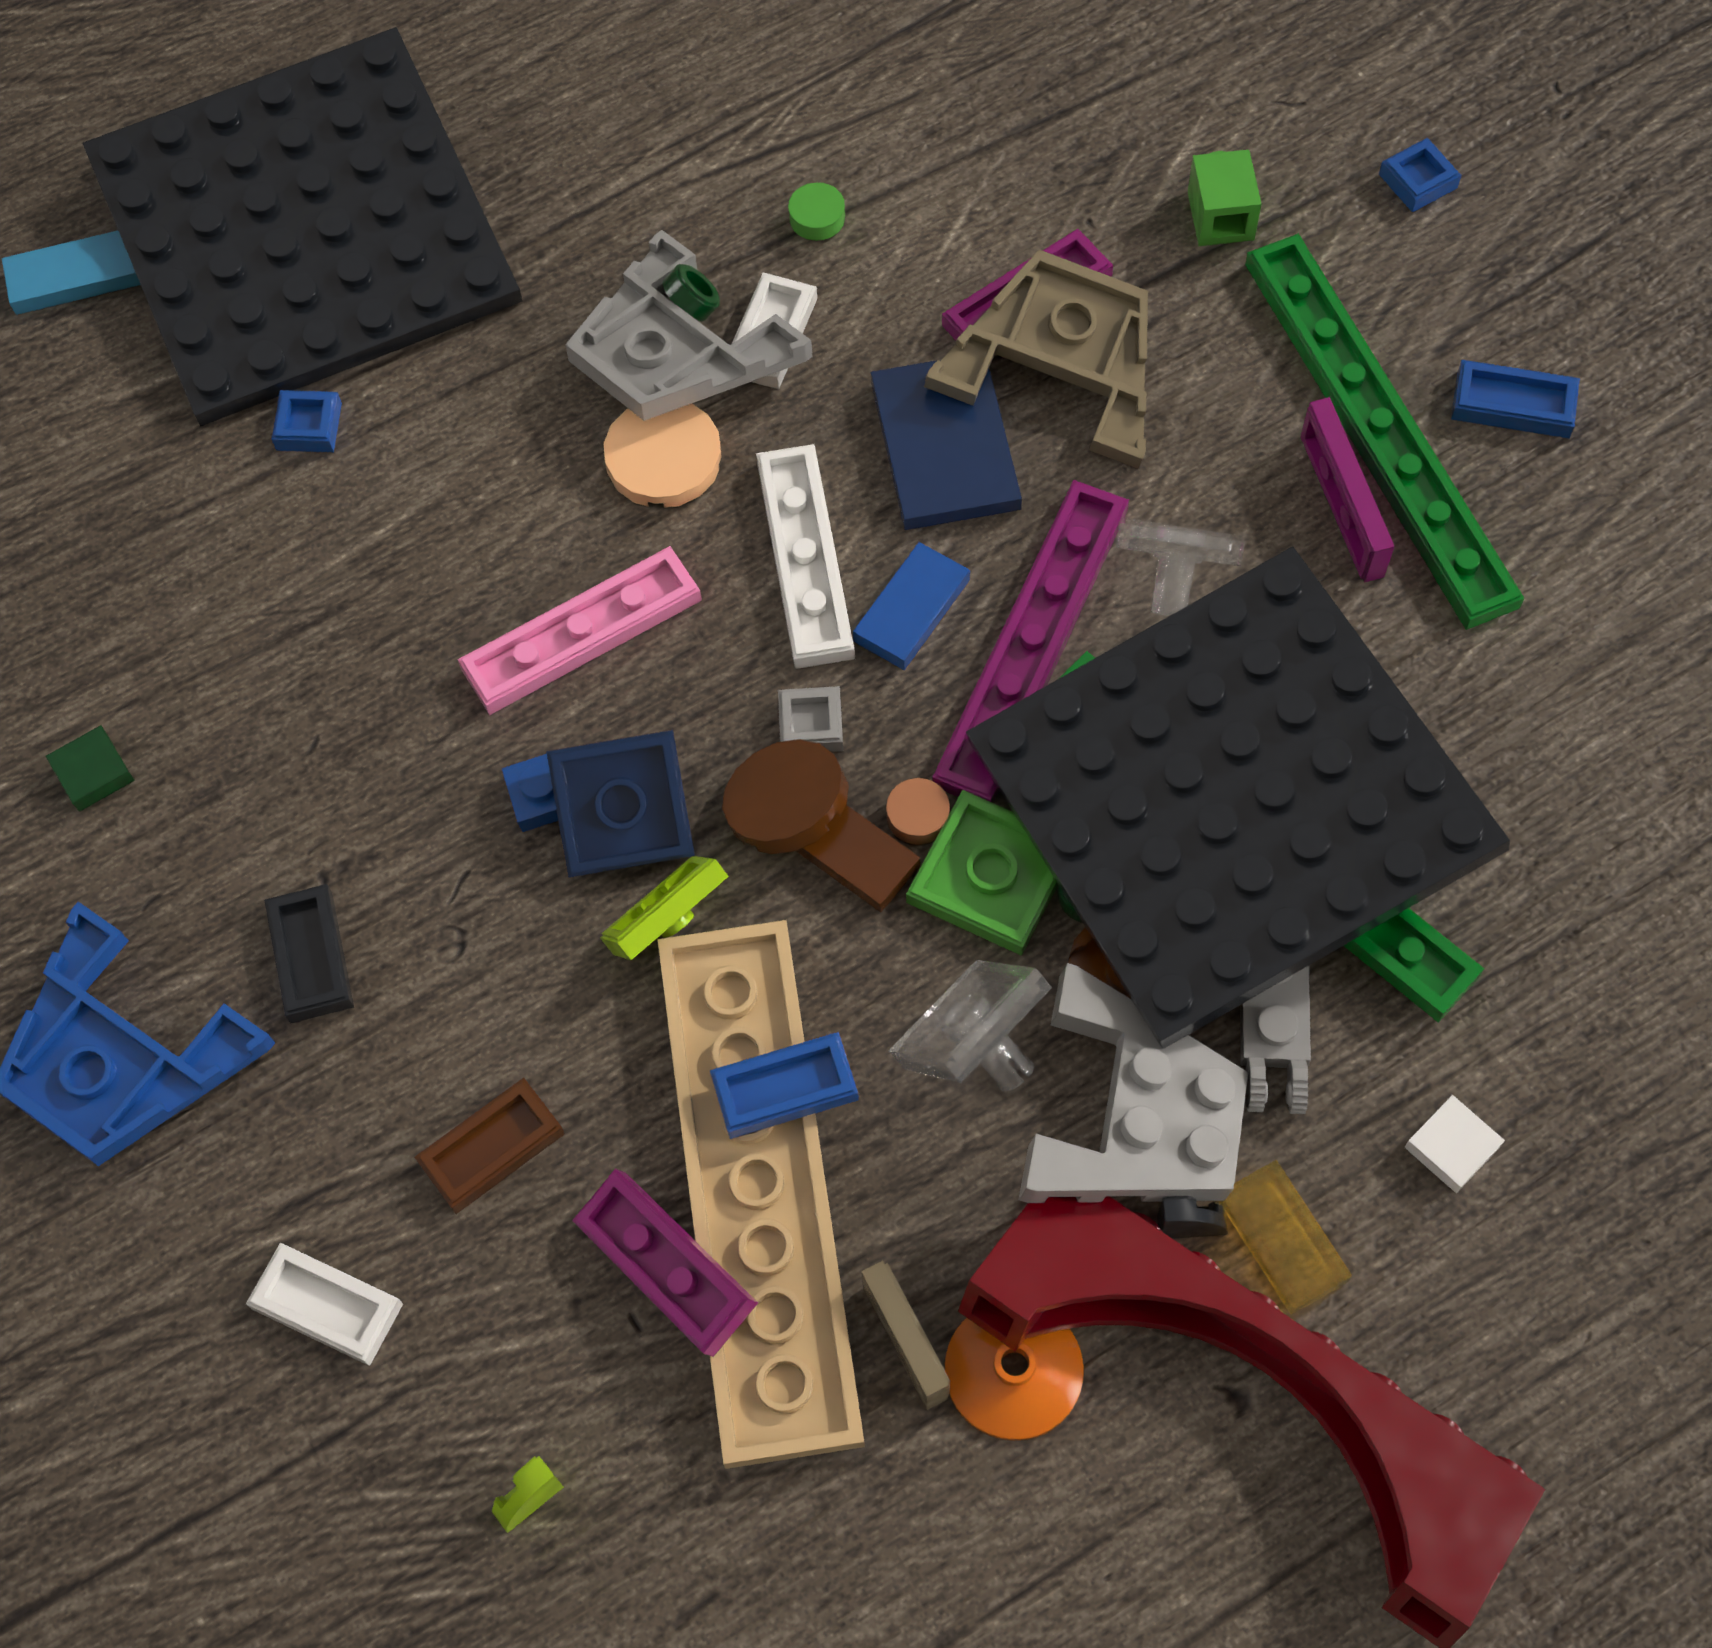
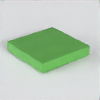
M962 790L946 823L940 830L906 893V903L1022 956L1058 883L1012 811Z

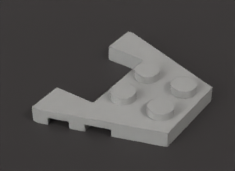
M663 230L656 233L649 241L650 251L641 263L633 261L623 273L624 283L612 298L604 297L565 344L570 363L643 421L801 364L813 357L811 340L777 314L729 345L663 295L666 293L663 287V280L678 264H686L697 269V263L693 252Z
M1067 963L1059 976L1051 1026L1116 1045L1100 1151H1093L1035 1134L1028 1146L1018 1200L1027 1203H1044L1048 1197H1076L1077 1202H1102L1106 1196H1141L1142 1202H1162V1199L1166 1197L1191 1196L1196 1198V1201H1224L1234 1189L1248 1072L1189 1035L1162 1049L1131 999L1080 967Z

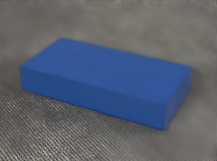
M1461 360L1457 372L1451 420L1570 439L1575 426L1580 378Z
M918 542L853 630V642L905 671L970 581V569Z
M839 1032L710 1070L729 1139L859 1100L858 1091Z

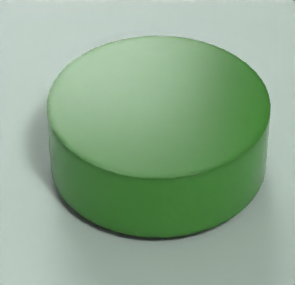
M809 183L798 188L790 197L788 204L790 225L799 236L808 240H825L833 237L842 229L845 222V202L842 194L835 187L826 183Z

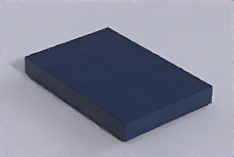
M936 361L871 372V385L904 530L1021 510L1022 497L990 369L987 371L974 406L924 387L928 371Z

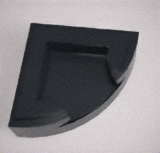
M1172 1196L1162 1199L1157 1214V1222L1162 1232L1172 1239L1228 1234L1225 1209L1218 1202L1213 1201L1208 1206L1197 1207L1196 1198L1191 1196Z

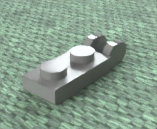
M1309 966L1240 1005L1241 1066H1246V1071L1248 1072L1246 1087L1247 1112H1264L1265 1103L1268 1099L1266 1067L1287 1068L1286 1103L1289 1107V1114L1306 1113L1308 1104V1066L1311 1061Z

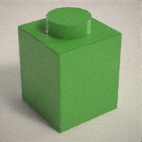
M1250 150L1215 151L1209 154L1193 155L1187 193L1198 246L1254 241L1262 204Z

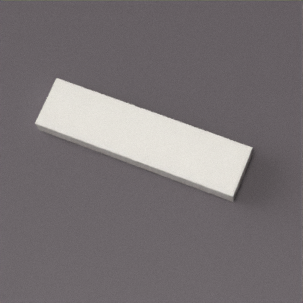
M811 444L756 453L794 667L799 669L855 659L854 644L815 445Z

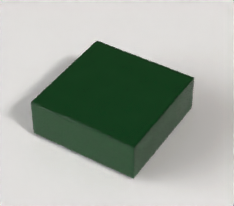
M102 725L46 755L48 762L71 802L79 812L135 781Z

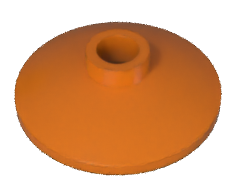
M966 1318L953 1334L945 1358V1372L950 1379L949 1395L958 1412L977 1430L1003 1440H1028L1044 1435L1056 1428L1073 1410L1083 1384V1358L1079 1344L1070 1329L1058 1330L1024 1339L1015 1352ZM1009 1353H1019L1026 1358L1028 1369L1019 1376L1009 1375L1002 1368V1359Z

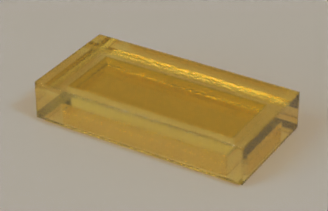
M1277 1160L1235 1182L1234 1189L1224 1201H1218L1224 1207L1225 1213L1291 1315L1350 1281L1352 1274Z

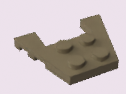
M1038 250L993 299L992 305L974 325L970 324L957 338L955 346L945 357L933 364L926 376L924 387L974 406L994 355L1038 370L1108 397L1107 405L1089 450L1139 469L1146 452L1144 416L1146 413L1147 392L1144 390L1145 362L1147 360L1148 291L1045 251Z

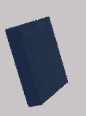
M673 730L546 751L568 877L695 856Z

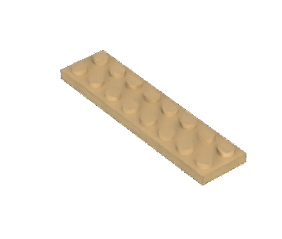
M782 920L657 939L695 1241L758 1302L714 1357L710 1356L724 1467L729 1469L865 1447L816 1115H808L729 1139L710 1074V1070L805 1042L787 921Z

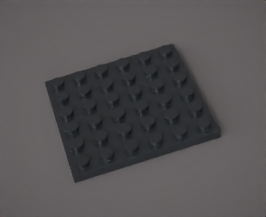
M397 27L82 143L200 427L279 396L280 390L294 391L523 302L519 286Z
M1293 546L966 731L970 745L1162 1049L1509 851L1510 839Z

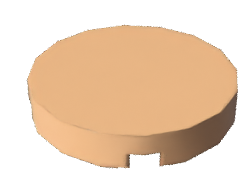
M694 404L683 406L645 421L630 409H626L611 424L604 441L607 474L617 491L636 504L649 507L648 502L654 504L663 503L664 508L681 506L700 497L715 482L721 460L719 431L709 415Z

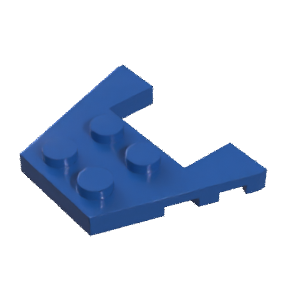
M77 902L71 909L65 922L69 926V930L58 953H51L43 971L47 978L33 1010L25 1011L0 1066V1095L95 1165L100 1166L267 1053L274 1046L275 1042L269 1034L226 1004H223L180 1056H176L86 992L129 940L120 930L80 902Z

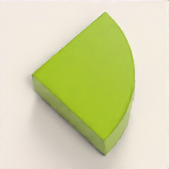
M534 1456L512 1477V1481L516 1485L514 1489L504 1497L502 1495L494 1500L492 1514L507 1533L564 1488L540 1456L537 1458Z

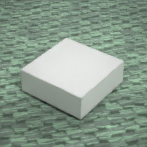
M1452 1095L1411 1137L1405 1148L1457 1194L1501 1147L1505 1140Z

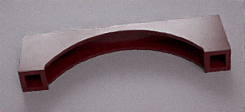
M1106 1196L1102 1202H1077L1076 1197H1048L1044 1203H1028L970 1278L958 1309L959 1313L1015 1352L1024 1339L1058 1330L1095 1325L1138 1326L1167 1330L1202 1340L1233 1353L1262 1370L1289 1391L1318 1420L1340 1449L1355 1475L1373 1516L1384 1555L1389 1595L1381 1608L1438 1648H1451L1471 1627L1546 1490L1528 1478L1518 1464L1508 1458L1495 1456L1464 1435L1462 1429L1454 1421L1443 1415L1431 1413L1403 1394L1398 1385L1390 1378L1380 1373L1370 1372L1343 1354L1330 1338L1319 1332L1309 1331L1282 1313L1276 1303L1262 1293L1248 1290L1221 1272L1218 1265L1211 1258L1200 1252L1190 1251L1163 1233L1158 1224L1150 1217L1142 1213L1132 1212L1110 1196Z

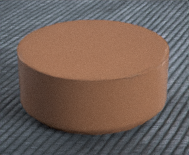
M913 778L901 782L891 791L887 799L888 826L897 838L906 843L922 845L936 840L950 814V803L946 792L937 783L928 779Z

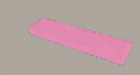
M671 546L457 660L488 714L491 715L702 601L700 589Z

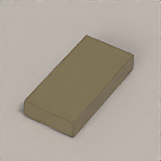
M881 1261L861 1271L863 1289L926 1410L946 1401L950 1393V1379L889 1264H884Z

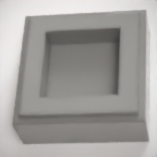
M840 686L778 690L780 742L801 739L820 743L830 752L843 751Z

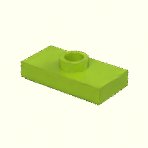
M692 856L602 932L603 936L600 939L613 955L632 960L660 935L663 938H669L682 930L694 917L691 909L729 876L716 859Z

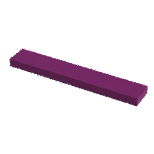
M1073 480L932 777V781L942 787L945 792L959 797L962 790H965L991 803L994 802L999 789L970 745L966 731L1048 685L1125 518L1129 499Z

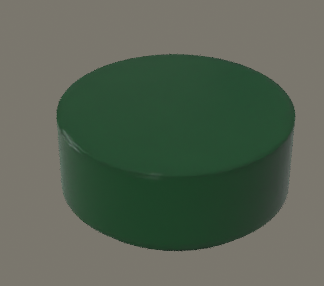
M678 264L663 280L664 290L671 301L698 321H705L720 305V298L716 288L700 271L692 266Z

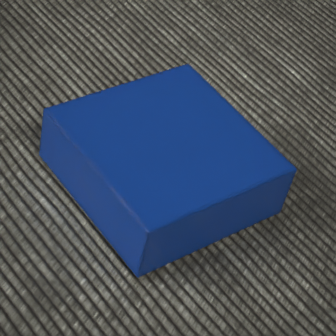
M1428 138L1382 161L1379 171L1380 177L1411 212L1457 189L1462 176Z
M280 390L271 439L276 451L334 452L342 406L338 392Z

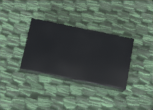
M324 884L265 899L283 1007L288 1021L295 1023L354 1008L333 895L329 886Z

